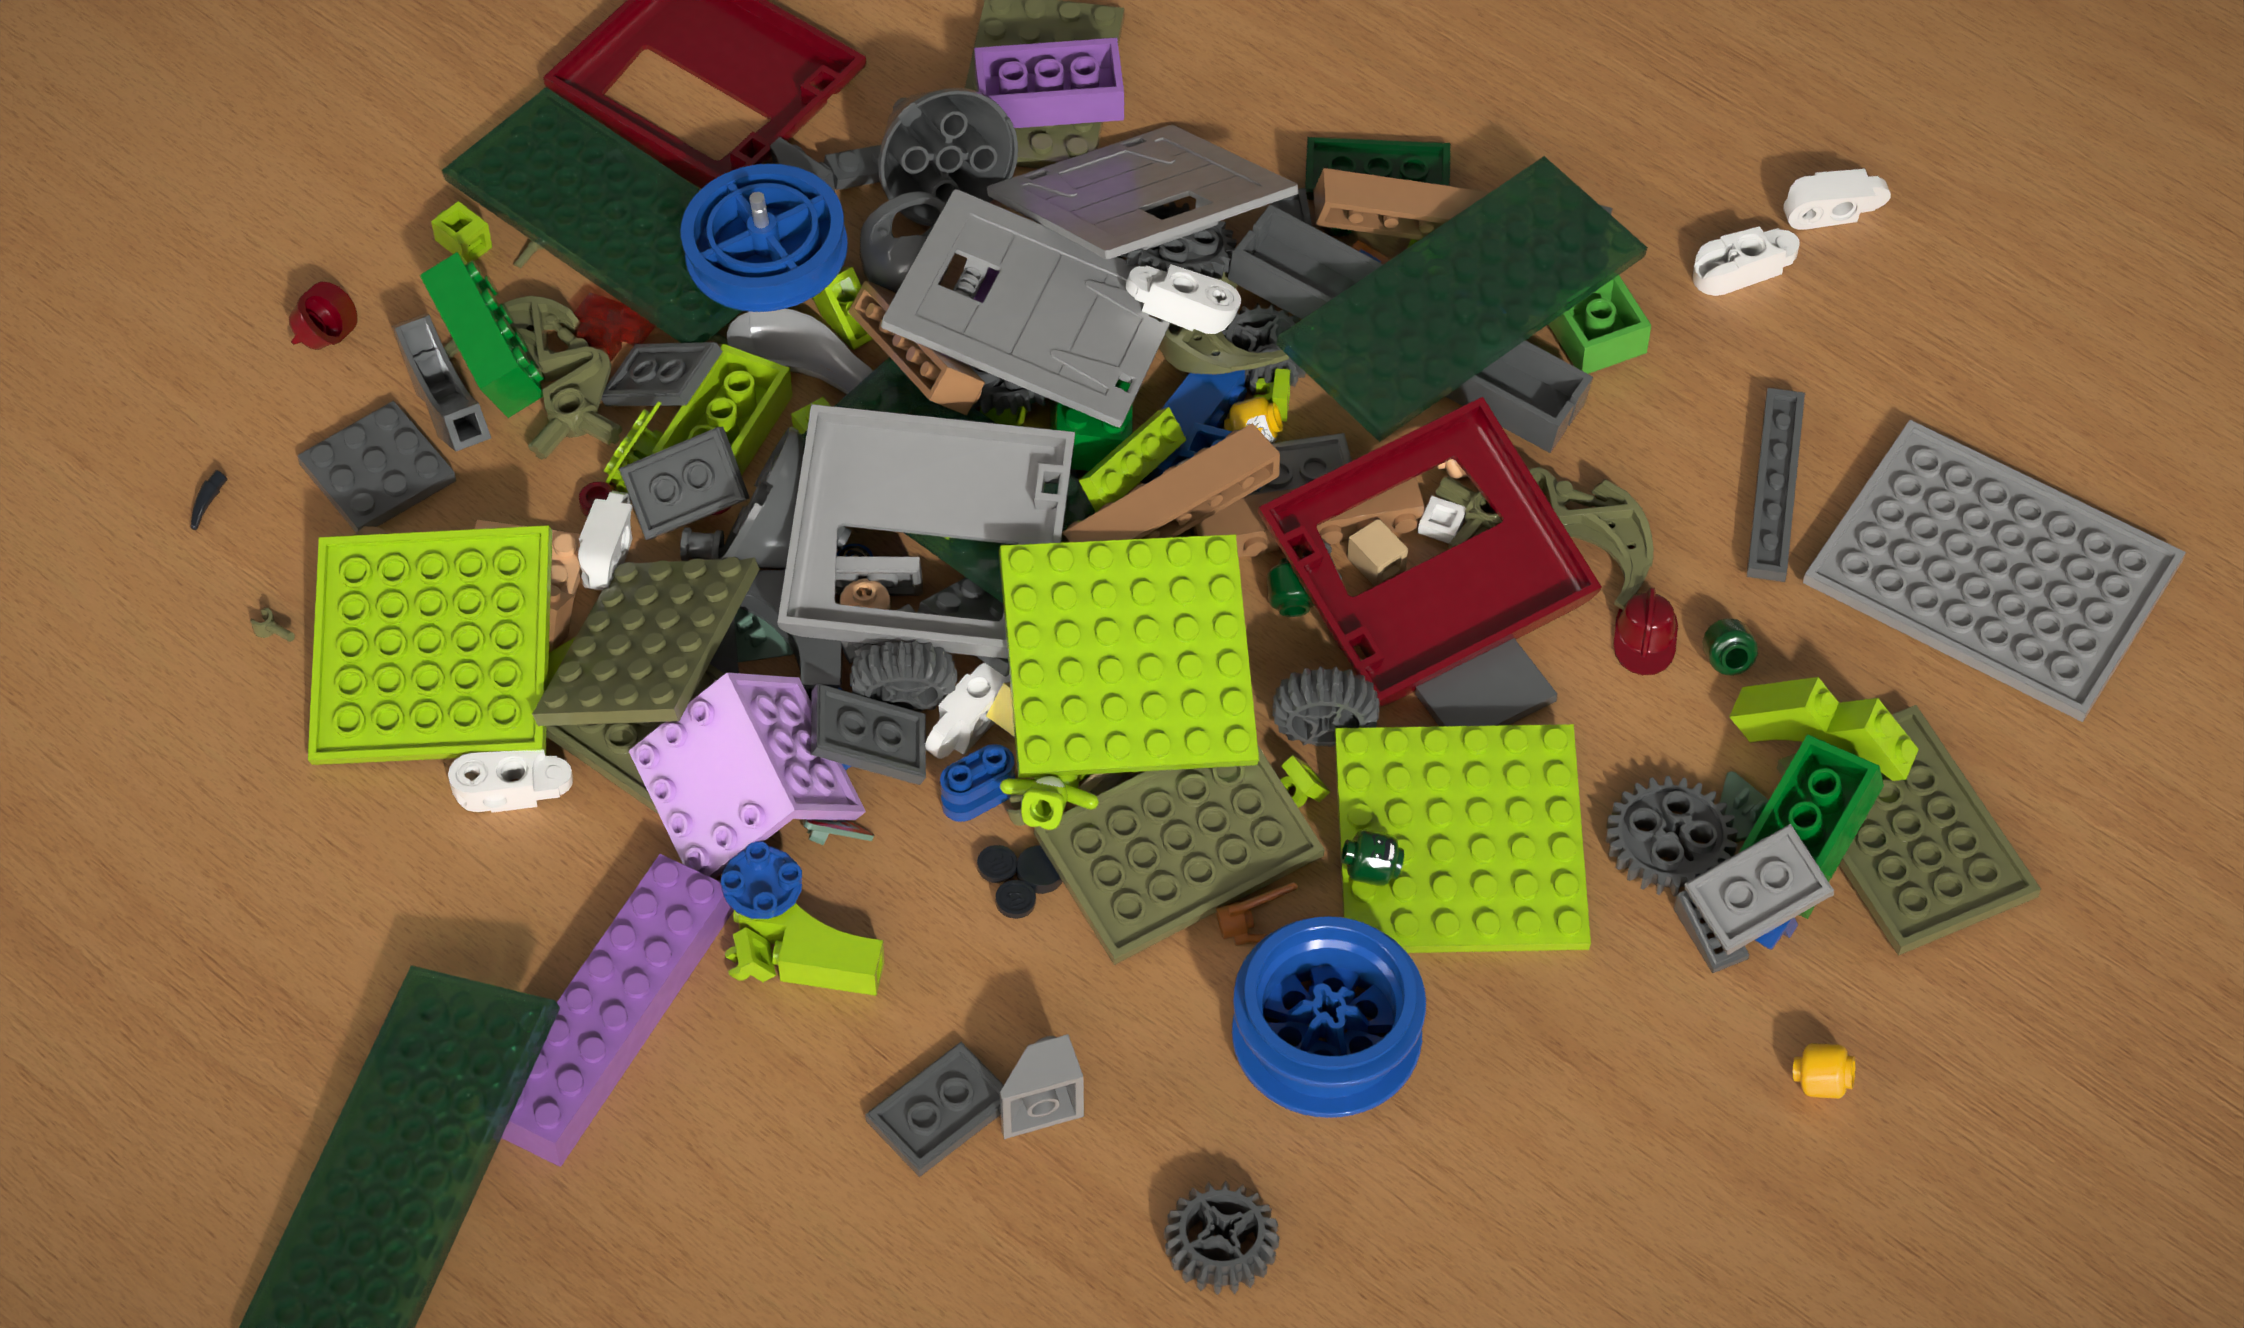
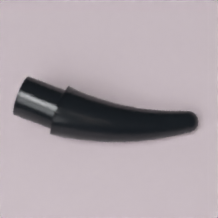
M215 470L211 477L204 481L199 490L192 510L190 524L192 530L199 528L206 509L228 480L220 471Z

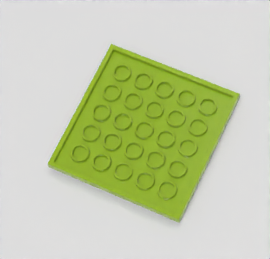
M550 526L319 537L308 761L312 765L452 759L477 752L540 751L543 749L546 754L547 726H537L532 713L548 687L552 529Z
M1236 534L1000 546L999 557L1018 778L1250 766L1258 764L1259 752Z
M1574 724L1335 728L1340 856L1345 841L1347 839L1353 840L1356 833L1362 829L1393 835L1397 839L1399 847L1404 849L1403 865L1396 880L1391 879L1384 886H1375L1352 880L1347 872V864L1341 863L1343 918L1353 919L1377 928L1395 940L1407 953L1590 949L1591 939Z

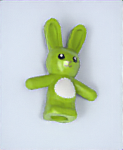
M1091 774L1034 777V779L1007 778L1001 781L1000 789L1004 794L1023 795L1021 815L1023 822L1030 827L1041 826L1046 830L1056 829L1060 825L1067 802L1091 810L1095 809L1099 804L1096 795L1078 789L1079 782Z

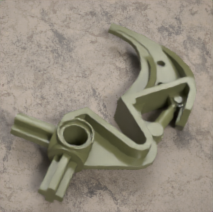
M1223 272L1222 279L1218 280L1224 281L1236 288L1238 284L1228 280L1229 273ZM1170 323L1159 346L1165 359L1180 371L1195 374H1224L1256 369L1289 359V354L1285 349L1263 353L1248 352L1228 341L1222 331L1216 334H1206L1196 329L1190 331L1182 328L1179 332L1180 326Z
M536 296L520 297L502 303L514 321L510 324L514 333L518 332L528 346L529 351L525 354L529 361L533 360L540 371H543L547 382L557 380L542 389L549 423L528 445V448L536 454V457L543 460L551 454L566 436L573 438L589 434L608 445L618 443L620 440L618 435L623 431L622 427L598 414V408L611 372L610 359L604 351L589 347L584 339L576 338L573 335L578 330L580 321L571 309L552 299ZM547 330H555L558 333V337L568 346V349L557 353L549 350ZM453 339L444 347L449 360L459 352Z
M1543 468L1530 469V473L1570 537L1595 544L1605 550L1619 564L1624 575V585L1614 605L1623 610L1627 601L1636 595L1643 585L1649 568L1653 563V539L1643 509L1627 491L1606 479L1595 486L1592 490V494L1595 495L1593 496L1573 489L1572 484L1568 481L1557 482L1556 478ZM1449 476L1441 480L1440 486L1436 490V495L1446 501L1462 505L1466 508V524L1451 540L1448 548H1452L1502 523L1501 518L1479 490L1474 492ZM1572 501L1587 507H1595L1568 510L1565 505ZM1628 545H1632V546H1634L1635 548H1634V549H1629L1627 546H1628Z

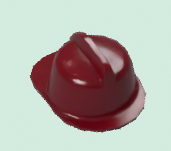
M321 281L309 288L299 298L297 305L289 316V325L295 335L291 343L295 345L302 342L313 350H320L329 345L340 343L354 330L357 324L358 314L349 295L339 286L330 282Z
M1650 587L1646 593L1634 595L1627 601L1623 610L1619 608L1616 616L1614 635L1615 656L1619 663L1628 671L1642 676L1655 675L1664 671L1672 663L1676 652L1677 616L1670 602L1663 596L1656 594L1654 587Z

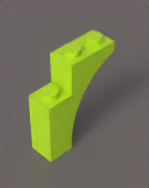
M1819 677L1742 687L1729 715V718L1749 742L1765 740L1803 742L1808 734L1879 765L1881 773L1892 781L1907 779L1919 750L1879 698L1839 703Z
M797 903L782 915L769 919H751L734 910L733 920L735 923H739L740 930L747 927L767 939L770 944H775L773 964L778 965L780 981L877 996L885 962L883 940L851 935L836 930L810 916Z

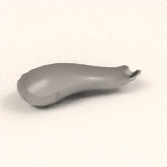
M791 309L768 312L749 311L738 316L730 324L727 340L728 345L789 367L790 372L818 378L858 400L868 402L889 401L887 376H890L889 373L872 370L857 358L827 326L812 316Z

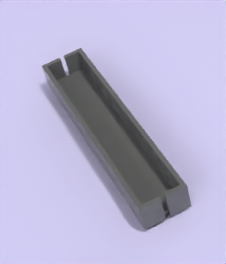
M1271 204L1254 224L1253 231L1250 230L1233 251L1228 280L1462 406L1483 397L1502 428L1549 453L1552 452L1566 432L1567 426H1570L1586 402L1593 376Z

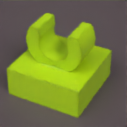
M1276 368L1274 382L1265 383V378H1259L1256 382V392L1267 394L1254 395V398L1265 397L1270 403H1276L1282 422H1287L1290 401V369Z
M1292 755L1281 765L1289 776H1285L1280 780L1287 791L1295 786L1296 792L1291 798L1298 808L1305 804L1308 797L1320 803L1330 793V790L1313 769L1299 758Z
M747 927L734 933L735 946L725 952V957L739 964L728 971L729 976L738 981H743L751 975L761 982L775 977L776 971L773 964L770 942Z

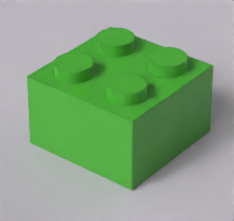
M1618 272L1551 295L1547 323L1576 368L1589 374L1647 353L1652 325Z

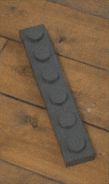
M1767 388L1747 577L1785 582L1805 399L1804 392Z

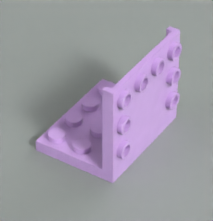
M726 673L689 702L680 721L664 722L629 750L683 865L715 879L723 873L729 860L739 852L746 850L750 843L756 841L764 842L793 819L856 820L866 812L842 763L811 755L812 703L799 677Z

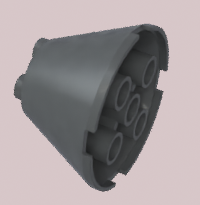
M949 88L919 93L908 98H900L895 102L893 111L888 119L879 153L878 171L883 191L888 200L906 193L927 192L940 198L946 205L952 192L956 189L990 203L993 198L988 196L987 186L1013 177L1018 158L1016 131L1010 118L994 100L974 90ZM929 204L913 205L899 211L906 218L931 227L940 215L938 209Z
M792 426L788 427L779 440L754 484L757 488L749 504L746 507H742L727 537L719 559L737 557L739 560L755 557L759 568L786 569L806 442L798 429ZM846 526L838 529L837 549L840 551L843 549L852 531L846 528Z

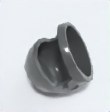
M927 192L902 194L883 203L866 219L860 233V258L863 272L870 282L895 293L899 290L934 225L922 235L894 238L892 233L893 218L900 210L919 204L934 206L941 214L945 203L940 198ZM947 267V269H946V271H945V273H944L943 277L941 278V280H940V282H939L938 285H940V283L942 282V280H943V278H944V276H945V274H946V272H947V270H948V267Z

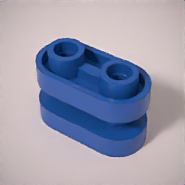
M991 744L947 766L940 776L941 802L944 814L951 820L965 822L1007 801L1012 795L1004 794L1000 789V784L1004 779H1015V762L1012 752L1005 746Z

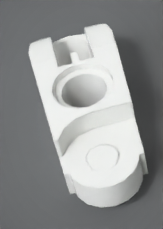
M1865 169L1817 172L1814 176L1799 178L1792 184L1788 197L1784 202V212L1791 227L1799 230L1853 223L1858 221L1860 213L1875 211V209L1885 205L1889 201L1891 193L1884 179L1878 176L1868 177Z
M1760 226L1721 236L1720 239L1707 242L1698 251L1692 276L1693 283L1699 291L1717 296L1781 275L1783 267L1793 264V261L1796 259L1800 244L1799 239L1790 231L1777 228L1763 232Z
M1170 264L1168 272L1147 265L1145 267H1135L1129 273L1126 281L1128 293L1135 297V300L1144 303L1142 312L1190 331L1196 329L1206 334H1216L1225 330L1235 318L1241 304V296L1232 285Z
M612 491L609 492L607 500L596 498L579 537L578 560L582 570V584L585 588L601 591L604 588H608L611 583L610 581L613 579L612 573H614L619 564L625 562L633 539L630 522L632 504H630L628 493Z
M985 662L979 665L971 675L967 673L955 686L956 690L948 694L938 705L940 719L926 740V751L938 759L948 757L954 749L965 755L995 724L986 715L1003 683L1010 682V675L1003 676Z
M544 749L540 751L469 753L454 760L448 772L451 790L457 802L467 811L473 812L491 811L493 813L537 807V800L559 798L560 795L569 791L573 784L572 770L568 762L557 758V755L545 756Z

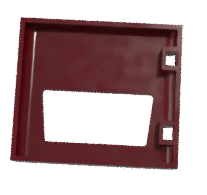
M627 0L543 78L549 94L561 106L702 189L714 179L732 170L768 161L772 157L770 145L779 137L788 142L827 104V100L833 94H838L865 68L866 56L767 0ZM643 50H650L770 121L758 131H752L735 149L721 160L716 161L606 97L605 93Z
M1483 397L1258 508L1260 517L1280 550L1285 554L1292 566V570L1338 646L1346 655L1353 667V671L1356 675H1364L1365 681L1373 683L1374 690L1377 691L1379 698V708L1415 692L1417 686L1513 638L1516 640L1579 608L1596 596L1602 588ZM1453 459L1457 461L1501 518L1502 523L1355 597L1349 596L1317 530V526L1448 460ZM1298 545L1305 555V558L1301 560L1293 549ZM1360 646L1366 659L1361 661L1354 647Z

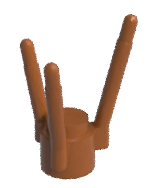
M1291 883L1242 903L1238 902L1216 908L1217 920L1223 939L1233 937L1236 946L1246 943H1259L1269 934H1248L1247 929L1254 928L1251 908L1295 891L1298 885Z

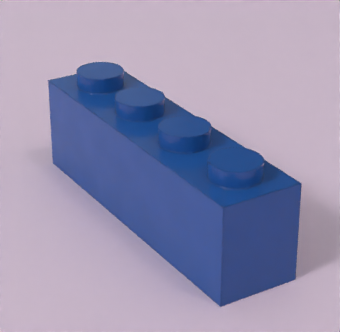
M1245 370L1224 374L1190 373L1161 409L1168 407L1171 409L1186 439L1195 422L1222 429L1231 406L1237 402L1244 401L1246 397ZM1184 443L1140 482L1147 484L1161 476L1168 468L1176 466L1183 461L1179 453Z

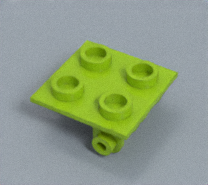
M660 401L657 402L651 413L645 409L642 411L632 429L625 436L603 470L609 475L605 482L608 484L610 481L615 483L618 492L628 493L619 468L653 455V449L663 436V433L658 430L652 432L646 428L661 405Z

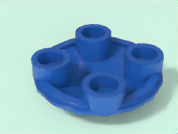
M756 841L750 843L746 850L739 852L729 860L722 873L721 890L726 902L737 913L751 919H769L782 915L796 903L802 891V870L786 852L769 847L764 842Z

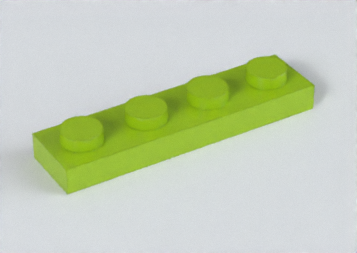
M1169 407L1158 410L1079 480L1095 512H1098L1105 504L1114 503L1123 498L1186 441L1181 427Z

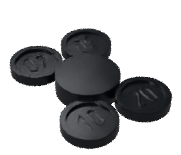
M1002 845L986 847L980 852L977 859V870L983 879L992 883H1003L996 892L995 904L999 912L1009 918L1018 919L1026 917L1035 908V893L1045 894L1052 892L1063 882L1041 845L1031 846L1020 854L1018 861L1015 853ZM1015 873L1017 874L1018 880L1008 881L1015 875Z

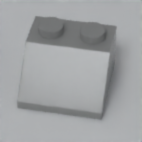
M1068 1034L1059 1037H1043L1036 1043L1028 1045L1000 1091L1001 1128L1004 1139L1084 1117V1076Z

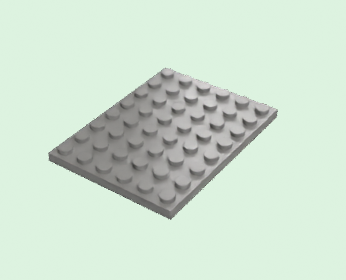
M1909 420L1805 573L1803 583L2083 722L2178 570L2186 552Z

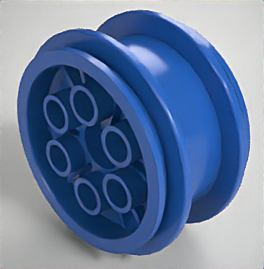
M1331 916L1308 918L1287 924L1267 935L1250 951L1242 963L1234 986L1232 1043L1236 1058L1244 1074L1259 1092L1268 1099L1288 1110L1303 1115L1324 1118L1345 1117L1363 1113L1379 1106L1395 1095L1408 1081L1417 1065L1421 1052L1422 1028L1426 1015V993L1422 977L1414 961L1390 936L1377 928L1353 919ZM1311 980L1312 985L1309 986V992L1305 990L1300 982ZM1357 986L1366 990L1359 997L1355 998L1354 990ZM1264 1016L1276 1019L1278 1023H1267ZM1379 1033H1388L1384 1038L1377 1036ZM1322 1037L1325 1038L1327 1042L1320 1041L1318 1039Z

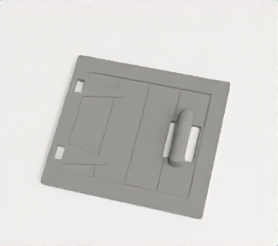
M1169 125L987 186L988 196L1102 258L1111 259L1140 248L1148 250L1219 225L1218 221L1298 194L1297 183L1177 126ZM1187 196L1196 198V209L1164 220L1145 212L1146 210Z
M955 189L882 319L881 327L1115 427H1121L1170 322L1165 320L1160 322L1150 317V314L1142 312L1144 303L1135 300V297L1128 293L1126 281L1131 270L1138 267V265H1127V261L1119 257L1104 259L1041 224ZM957 253L966 257L967 261L952 291L938 284L953 256ZM990 267L999 271V274L986 299L981 303L974 300ZM1118 379L1131 383L1127 392L1115 387Z

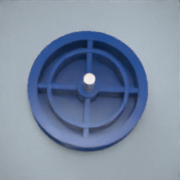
M751 165L719 176L704 186L693 197L685 210L681 222V241L685 251L687 269L695 285L715 302L742 311H776L796 306L811 299L823 291L836 278L847 255V233L844 226L842 205L838 196L818 176L804 169L789 165Z

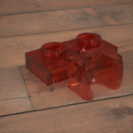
M589 292L574 312V315L580 321L577 338L584 339L589 347L605 348L610 362L613 361L622 349V342L631 345L642 344L656 326V314Z

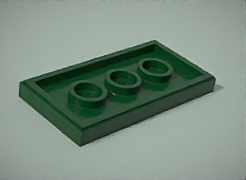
M1307 137L1305 179L1307 200H1314V189L1323 168L1450 186L1451 143Z

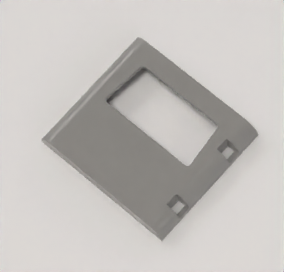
M811 404L778 615V627L789 634L801 637L885 645L887 641L899 643L901 640L904 643H912L916 640L918 644L931 643L933 648H944V651L948 653L1008 659L1004 613L1000 621H989L837 604L835 602L838 529L842 526L1015 545L1061 543L1075 432ZM1045 484H1058L1057 494L1044 493Z

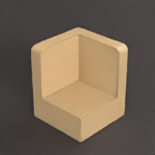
M1375 520L1349 537L1348 560L1374 587L1406 570L1408 548L1381 520Z

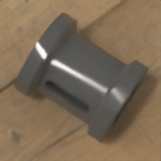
M684 527L680 546L681 561H689L690 559H719L724 547V531L716 530L715 534L692 532L691 528Z

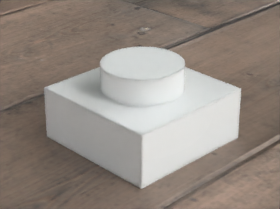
M1431 496L1424 515L1420 520L1418 534L1450 543L1463 526L1466 507Z

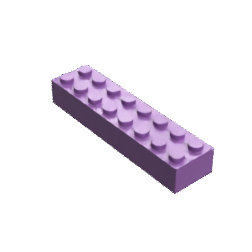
M659 854L483 1108L490 1133L559 1167L562 1166L733 913V908L724 898L721 882Z

